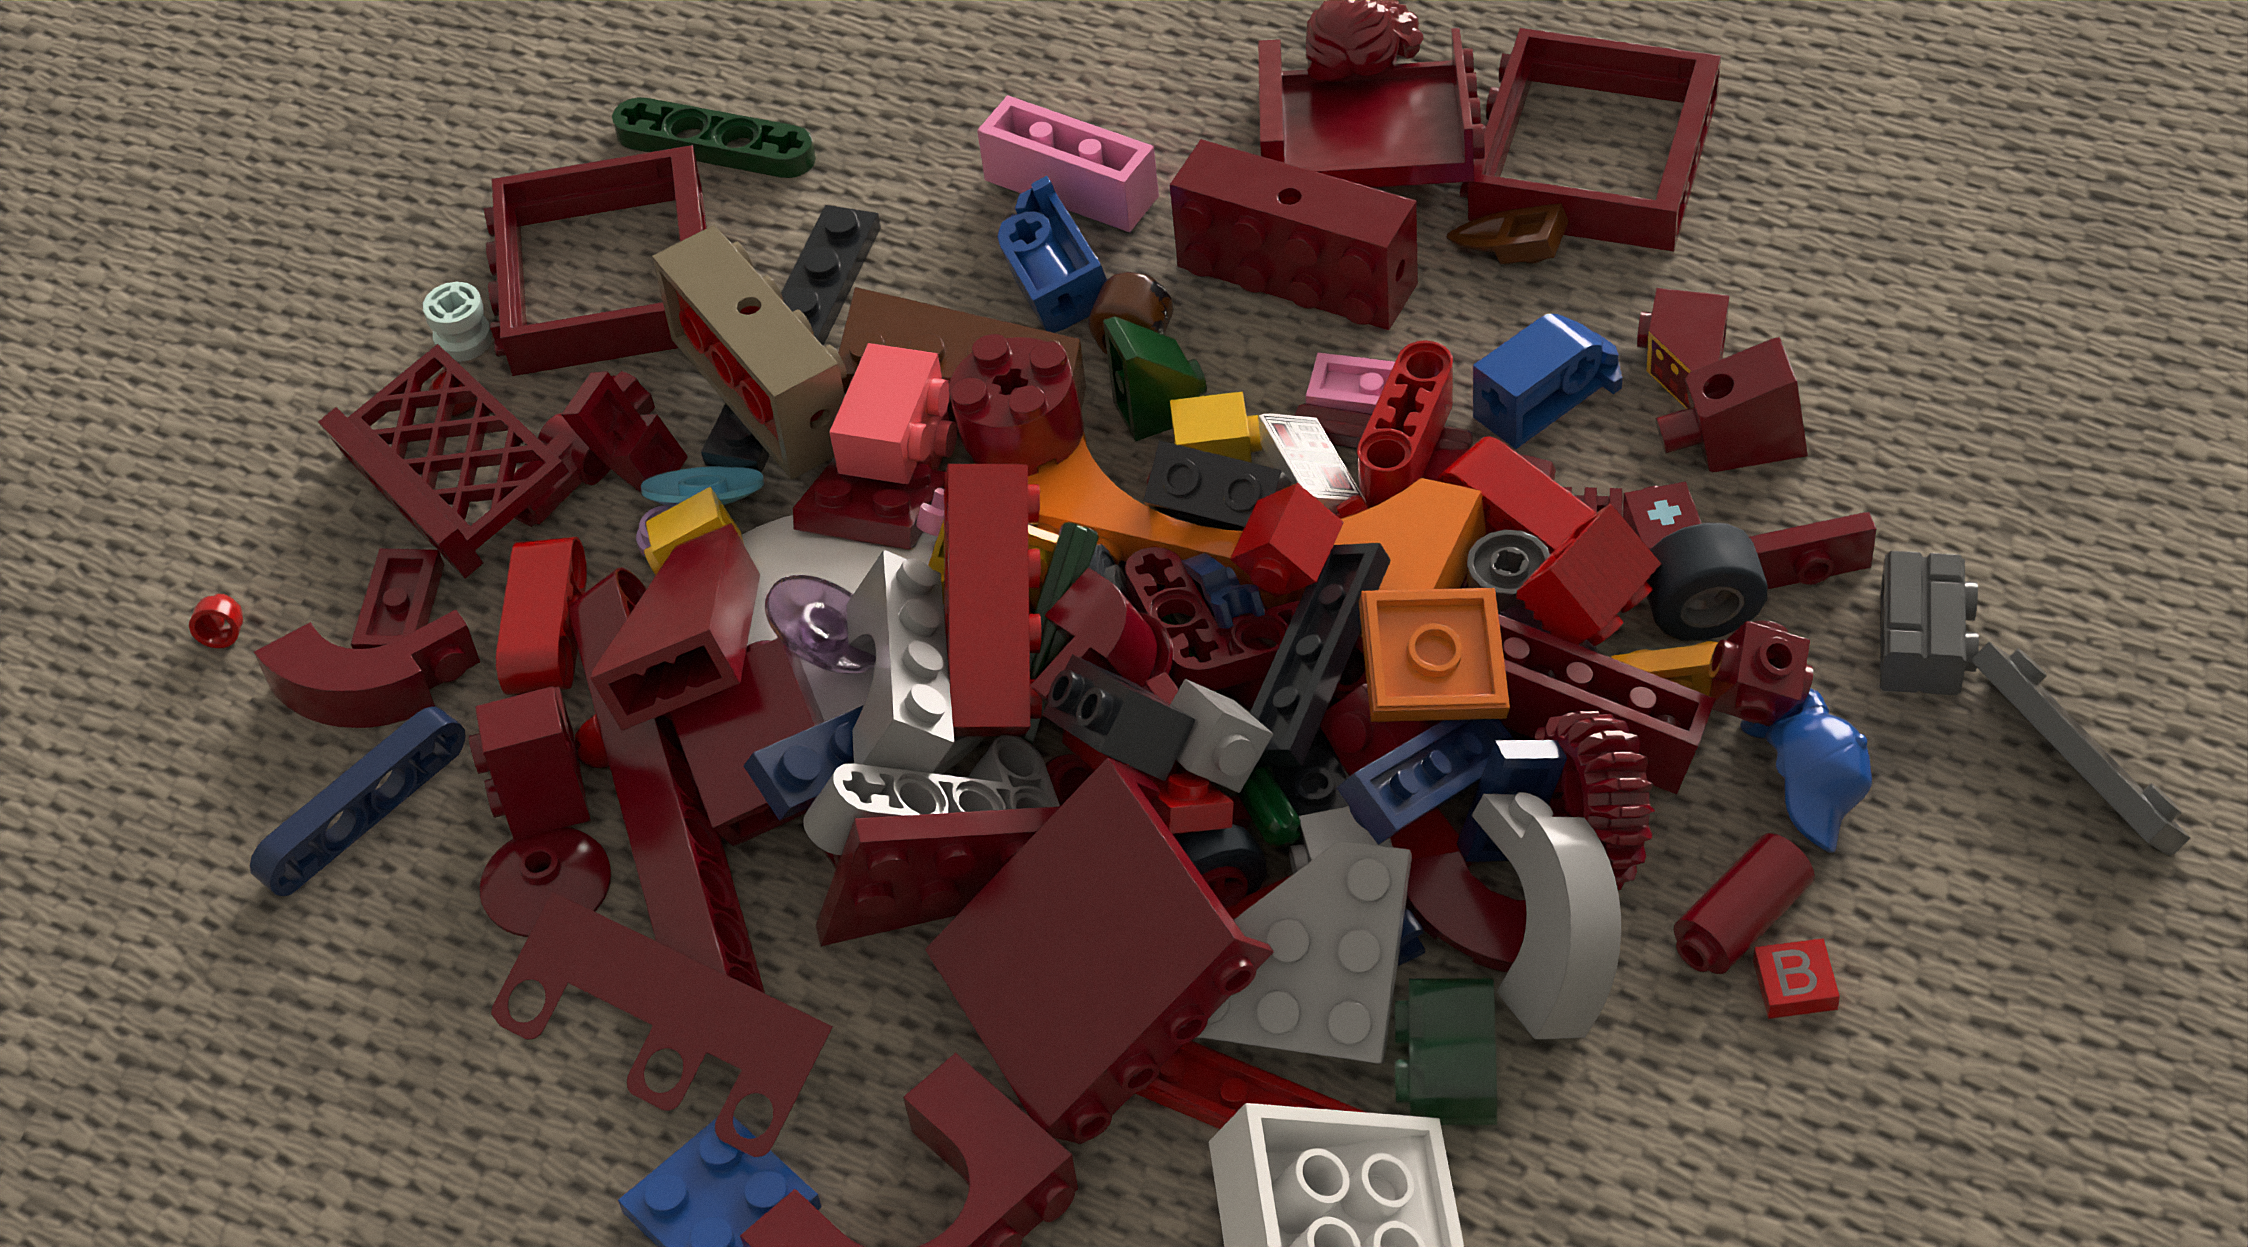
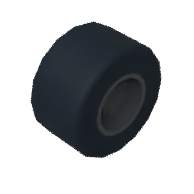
M1727 523L1697 524L1684 527L1665 536L1650 549L1661 565L1646 580L1653 588L1647 595V599L1655 623L1666 635L1680 640L1692 641L1725 636L1736 631L1746 621H1751L1755 618L1767 601V581L1754 543L1742 529Z

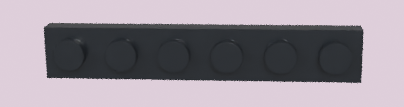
M825 205L781 292L784 303L792 312L798 309L806 316L816 339L823 346L881 229L879 214L876 212ZM725 403L701 450L704 465L744 467L762 473L770 454Z

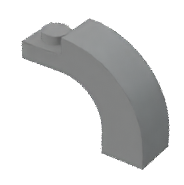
M1522 792L1516 795L1483 794L1471 816L1515 868L1524 890L1527 911L1526 929L1521 949L1496 992L1534 1039L1585 1038L1608 998L1616 974L1620 953L1621 910L1618 889L1610 860L1600 839L1585 818L1552 817L1553 812L1548 804L1529 793Z

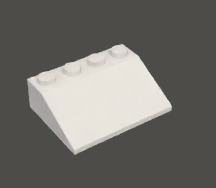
M1245 1103L1209 1141L1224 1247H1464L1440 1118Z

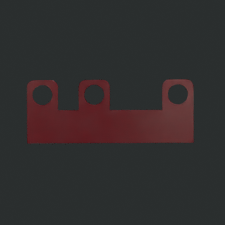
M553 891L491 1010V1015L501 1027L524 1039H535L544 1031L569 983L653 1025L627 1076V1088L634 1096L664 1111L673 1110L680 1105L706 1053L741 1069L717 1117L715 1132L721 1141L753 1157H762L772 1149L833 1026ZM536 980L545 990L543 1009L533 1020L518 1022L512 1018L509 1012L508 1003L510 995L521 982ZM667 1048L673 1049L682 1058V1076L671 1090L663 1093L654 1092L645 1082L644 1072L646 1064L657 1051ZM754 1093L762 1094L770 1100L773 1107L771 1124L762 1135L752 1139L744 1138L734 1128V1111L744 1097Z

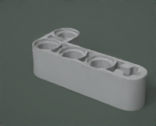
M1001 735L993 741L967 778L855 763L843 764L835 770L803 818V823L808 837L818 847L826 852L842 855L855 818L1056 807L1060 805L1040 753L1029 742L1020 737Z

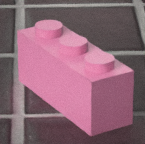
M1008 95L977 130L985 181L1023 193L1032 188L1031 184L1048 176L1066 210L1127 232L1132 231L1159 197L1154 146Z

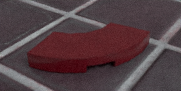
M1459 851L1412 859L1405 907L1410 909L1424 931L1433 939L1440 938L1458 951L1473 957V963L1486 968L1508 972L1523 943L1527 919L1526 900H1515L1489 890L1470 873Z

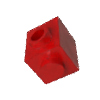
M1296 483L1257 501L1230 560L1247 573L1251 581L1260 589L1278 598L1317 582L1344 522L1299 483Z

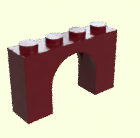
M956 1052L903 1097L912 1133L955 1170L969 1186L964 1207L953 1224L938 1237L917 1247H1021L1022 1239L1043 1220L1045 1222H1052L1058 1219L1071 1205L1075 1192L1078 1190L1072 1154ZM796 1189L740 1235L743 1247H865L845 1236Z

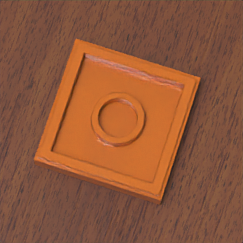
M1495 588L1361 591L1359 610L1371 722L1507 718L1510 705Z

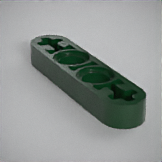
M642 97L628 99L620 103L612 114L618 141L624 147L634 150L655 152L693 145L697 162L780 178L801 176L814 166L816 160L811 134L805 128L796 125ZM683 130H702L698 135L694 137H676L678 133L682 132ZM738 138L752 140L743 147L729 148L726 146L730 141Z

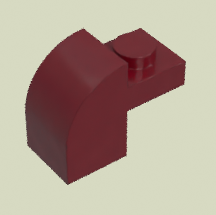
M1088 567L1045 614V617L1068 642L1066 647L1030 685L1046 704H1048V694L1053 680L1061 671L1065 670L1072 654L1128 679L1141 687L1145 685V681L1150 677L1155 665L1157 643L1151 627L1116 585Z

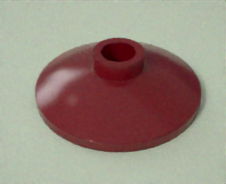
M564 827L533 834L518 840L511 839L495 852L482 873L480 880L481 903L488 917L498 927L514 935L529 937L552 891L595 912L603 903L610 887V862L603 847L594 838L573 828ZM542 867H548L546 870L542 872L533 873L537 869H540Z

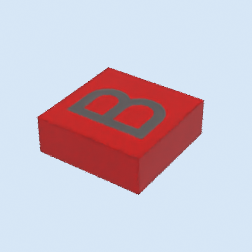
M1824 938L1754 947L1753 963L1768 1019L1838 1010L1840 995Z

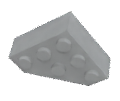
M1338 840L1235 918L1234 922L1244 936L1269 944L1274 953L1256 970V976L1250 985L1242 991L1231 995L1208 1019L1206 1028L1198 1037L1384 1064L1412 861L1410 850Z

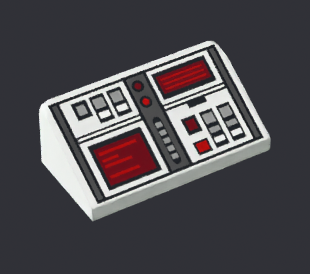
M1270 413L1259 415L1260 444L1274 468L1282 470L1291 481V485L1299 483L1334 514L1338 512L1336 506L1353 495H1359L1365 500L1317 418Z

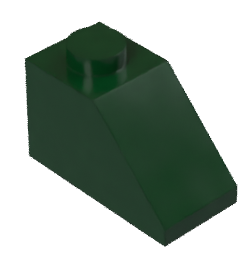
M1115 316L1103 320L1113 403L1135 442L1173 429L1170 400L1200 397L1201 394L1207 392L1206 380L1196 359L1188 361L1177 341L1171 337Z

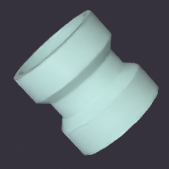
M450 282L434 288L427 294L423 302V312L427 324L433 330V342L435 345H440L457 362L474 359L489 348L492 342V332L488 320L483 315L484 307L480 294L474 286L464 282Z

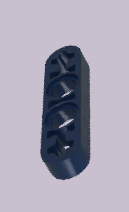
M437 707L424 708L416 713L266 836L252 854L250 861L251 874L275 895L288 896L293 894L455 759L461 752L466 738L463 726ZM392 770L384 784L376 789L381 779ZM343 811L339 820L326 831L330 822L337 814Z

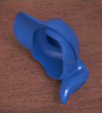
M1810 688L1808 696L1802 704H1796L1770 727L1745 720L1741 721L1740 727L1744 733L1752 737L1766 739L1776 749V768L1778 773L1785 778V803L1791 821L1807 839L1826 852L1833 853L1836 851L1842 819L1870 791L1872 785L1870 757L1865 735L1860 734L1845 719L1830 715L1824 698L1818 691Z

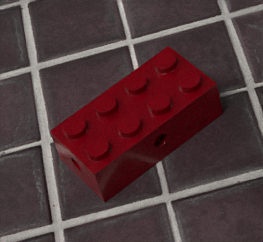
M1200 139L1170 183L1177 267L1186 269L1196 276H1210L1239 285L1249 292H1263L1293 301L1302 308H1316L1346 317L1351 322L1359 325L1369 324L1386 330H1390L1418 284L1416 200Z

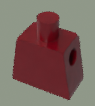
M1780 337L1767 340L1690 372L1685 378L1690 408L1655 418L1665 453L1699 444L1708 470L1712 473L1808 456L1798 383Z

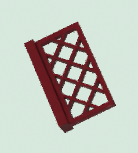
M438 344L348 418L335 407L318 421L343 456L436 550L440 551V554L465 579L484 564L475 551L569 473L562 460ZM441 368L446 371L443 389L421 391L423 383ZM477 402L473 418L451 421L455 404ZM438 406L434 423L413 425L417 408ZM400 411L396 427L375 430L370 427L386 413ZM508 431L504 448L482 450L485 433ZM469 435L464 453L443 455L447 438ZM430 440L426 457L405 459L408 442ZM541 461L544 464L526 480L513 481L516 463ZM500 465L496 483L474 485L477 468ZM461 470L457 487L435 489L439 472ZM492 500L491 509L470 526L465 521L470 502Z

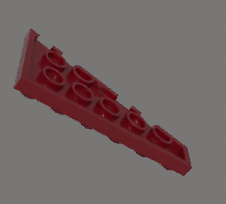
M1227 796L1234 802L1232 824L1243 826L1247 830L1252 821L1251 816L1239 796ZM1061 806L855 818L815 925L820 946L957 916ZM1189 832L1175 833L1173 836L1177 840Z

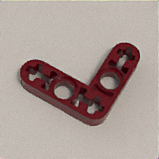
M1160 547L1143 548L1134 552L1127 559L1125 565L1126 591L1132 606L1137 612L1156 618L1171 637L1173 661L1169 676L1177 687L1180 688L1183 681L1187 679L1207 689L1216 691L1266 677L1300 600L1265 609V615L1260 617L1250 613L1232 618L1234 626L1223 629L1217 626L1194 581L1183 566L1181 558L1175 552ZM1153 577L1159 583H1165L1164 590L1158 592L1157 584ZM1174 613L1186 614L1193 618L1190 622L1180 625H1171L1161 621L1164 616ZM1256 638H1266L1275 641L1277 645L1268 650H1254L1246 647L1245 643ZM1196 646V654L1201 663H1199L1197 658L1189 657L1190 648Z

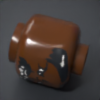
M1134 272L1115 274L1104 282L1088 319L1090 334L1105 354H1107L1103 320L1114 316L1164 335L1174 311L1172 298L1164 286L1147 274Z

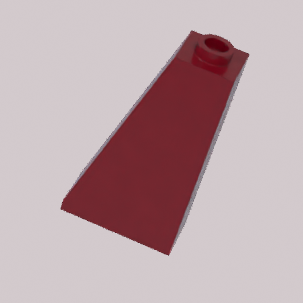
M732 523L674 547L593 669L590 679L621 731L740 684L760 573Z

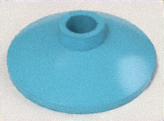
M696 467L666 472L648 478L641 484V492L647 499L673 507L711 486L721 503L726 505L743 499L759 490L764 485V478L761 472L744 467Z

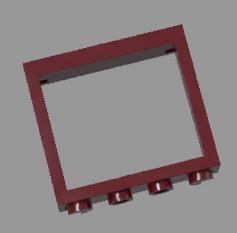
M1520 28L1511 54L1502 53L1499 67V83L1501 85L1500 87L1492 86L1489 91L1486 105V120H1488V123L1483 125L1485 158L1475 159L1474 181L1463 182L1459 192L1461 198L1468 199V220L1472 221L1505 210L1562 203L1569 221L1564 235L1674 252L1718 99L1721 55ZM1532 81L1684 103L1656 200L1500 177Z
M693 145L491 179L493 207L484 208L488 233L490 237H495V241L486 242V253L492 276H497V281L488 282V292L494 316H499V321L491 322L490 329L494 338L495 354L497 357H507L512 376L678 348L671 338L663 302L527 325L521 226L676 200L681 242L707 229L702 182Z

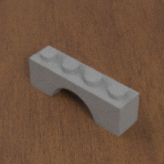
M883 550L847 603L848 645L876 656L870 690L853 728L854 763L933 773L954 744L941 574L932 570L920 560L913 558L905 559Z

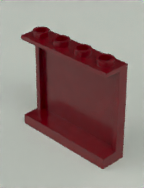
M1451 28L1452 60L1396 64L1394 69L1386 68L1373 76L1353 74L1341 81L1325 82L1309 78L1307 70L1282 71L1281 39L1258 41L1261 156L1370 188L1473 182L1474 159L1485 158L1483 123H1481L1480 98L1477 95L1476 72H1474L1473 48H1462L1460 28Z
M1106 758L925 949L1031 1119L1053 1138L1082 1144L1103 1133L1110 1125L1112 1116L1135 1092L1148 1087L1157 1078L1160 1067L1183 1044L1198 1037L1206 1028L1208 1019L1231 995L1242 991L1250 985L1256 976V970L1274 953L1269 944L1243 935L1158 815L1151 802L1161 792L1149 775L1110 758Z

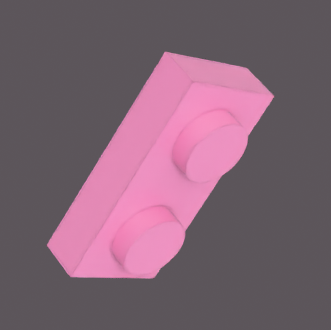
M1317 353L1306 393V404L1372 414L1395 362Z

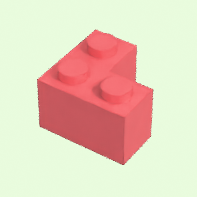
M867 344L829 431L838 474L908 485L917 462L929 466L931 470H938L942 458L952 456L957 440V425L949 420L947 408L950 397L949 382L942 379L938 353Z

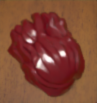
M1398 0L1324 1L1307 21L1306 59L1308 61V77L1319 81L1332 82L1341 81L1353 74L1373 76L1386 68L1394 69L1397 61L1396 56L1405 59L1414 58L1420 50V44L1424 37L1418 28L1419 18L1413 12L1408 11L1406 5L1399 4Z

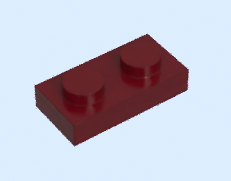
M379 548L352 637V649H369L384 646L428 624L445 566L439 550Z

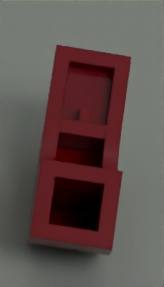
M456 609L399 640L376 648L350 649L337 646L324 639L310 622L254 651L269 688L285 706L312 721L345 728H370L406 721L424 708L436 707L429 690L443 682L456 680L467 669L480 663L468 626Z

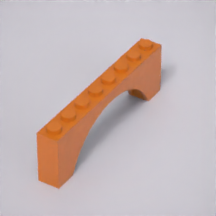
M1084 432L1078 447L1067 459L1057 465L1056 458L1038 465V474L1028 476V484H1038L1040 491L1038 524H1033V527L1059 535L1060 528L1065 522L1091 528L1098 533L1097 544H1102L1109 551L1116 565H1119L1121 560L1127 562V559L1134 552L1143 548H1166L1175 552L1181 560L1205 552L1223 566L1231 567L1240 585H1255L1251 581L1250 576L1230 560L1243 531L1211 528L1178 520L1155 511L1133 499L1102 472L1088 450ZM1420 478L1404 491L1385 502L1341 519L1344 523L1334 545L1381 543L1391 562L1379 590L1460 589L1467 574L1469 551L1477 540L1486 535L1482 493L1480 490ZM1153 577L1156 583L1161 584V585H1165V583H1159V582L1156 580V578ZM1306 586L1278 598L1260 588L1259 591L1263 605L1267 608H1272L1300 600Z

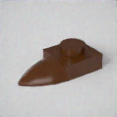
M1562 203L1492 213L1457 227L1447 233L1446 237L1453 243L1467 249L1495 252L1500 265L1517 262L1537 263L1545 259L1555 258L1569 221Z

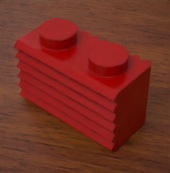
M1609 504L1573 529L1517 590V599L1525 601V609L1534 611V619L1542 621V629L1551 631V635L1577 645L1587 640L1592 647H1595L1610 637L1623 624L1624 621L1617 613L1629 611L1652 591L1653 588L1646 580L1650 578V575L1656 571L1655 569L1661 563L1614 506Z

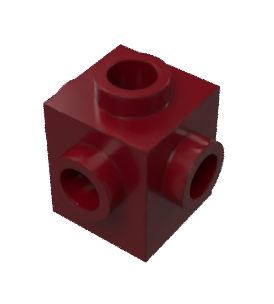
M1746 621L1726 640L1721 639L1713 651L1709 665V676L1712 678L1709 696L1716 698L1712 710L1770 727L1796 704H1802L1808 696L1813 681V667L1807 665L1810 639L1790 634L1783 625L1771 621Z

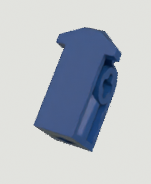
M1045 176L1033 182L1031 189L1019 194L1015 206L1017 214H1012L1001 223L997 238L1016 283L1045 331L1056 333L1090 316L1107 278L1097 257L1056 194L1052 182L1048 176Z
M1554 313L1540 317L1473 365V418L1514 449L1519 448L1601 387H1604L1612 394L1622 389L1623 377L1618 362L1616 346L1583 324Z

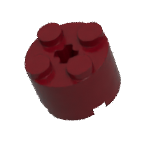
M999 334L985 335L974 342L972 353L960 362L951 377L949 384L950 400L963 446L972 456L974 464L1028 465V476L1039 473L1038 465L1056 458L1058 465L1067 459L1078 447L1084 432V422L1071 365L1067 359L1066 351L1061 344L1027 337L1005 338Z

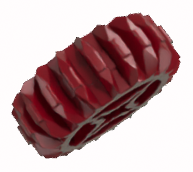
M1576 711V713H1565L1563 716L1550 717L1545 727L1537 729L1535 740H1557L1567 757L1548 805L1553 812L1552 817H1581L1587 820L1600 839L1610 860L1618 891L1622 890L1625 882L1634 881L1637 865L1645 863L1646 852L1644 842L1651 840L1653 835L1648 826L1649 816L1655 812L1650 805L1649 792L1654 785L1647 781L1645 772L1649 763L1646 756L1639 755L1640 741L1638 736L1629 734L1626 721L1615 720L1612 714H1599L1598 711Z

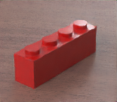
M948 464L944 475V611L954 736L1013 735L1024 737L1031 727L1030 719H1041L1042 698L1030 686L1036 680L1030 679V653H1040L1041 616L1040 614H1029V588H1039L1041 560L1039 549H1028V524H1038L1040 491L1038 484H1028V465Z

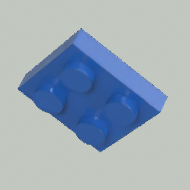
M733 1116L734 1128L740 1136L747 1139L756 1138ZM717 1118L618 1199L623 1214L657 1247H743L740 1235L794 1189L805 1197L817 1210L822 1206L818 1194L771 1150L762 1157H753L721 1141L715 1132Z

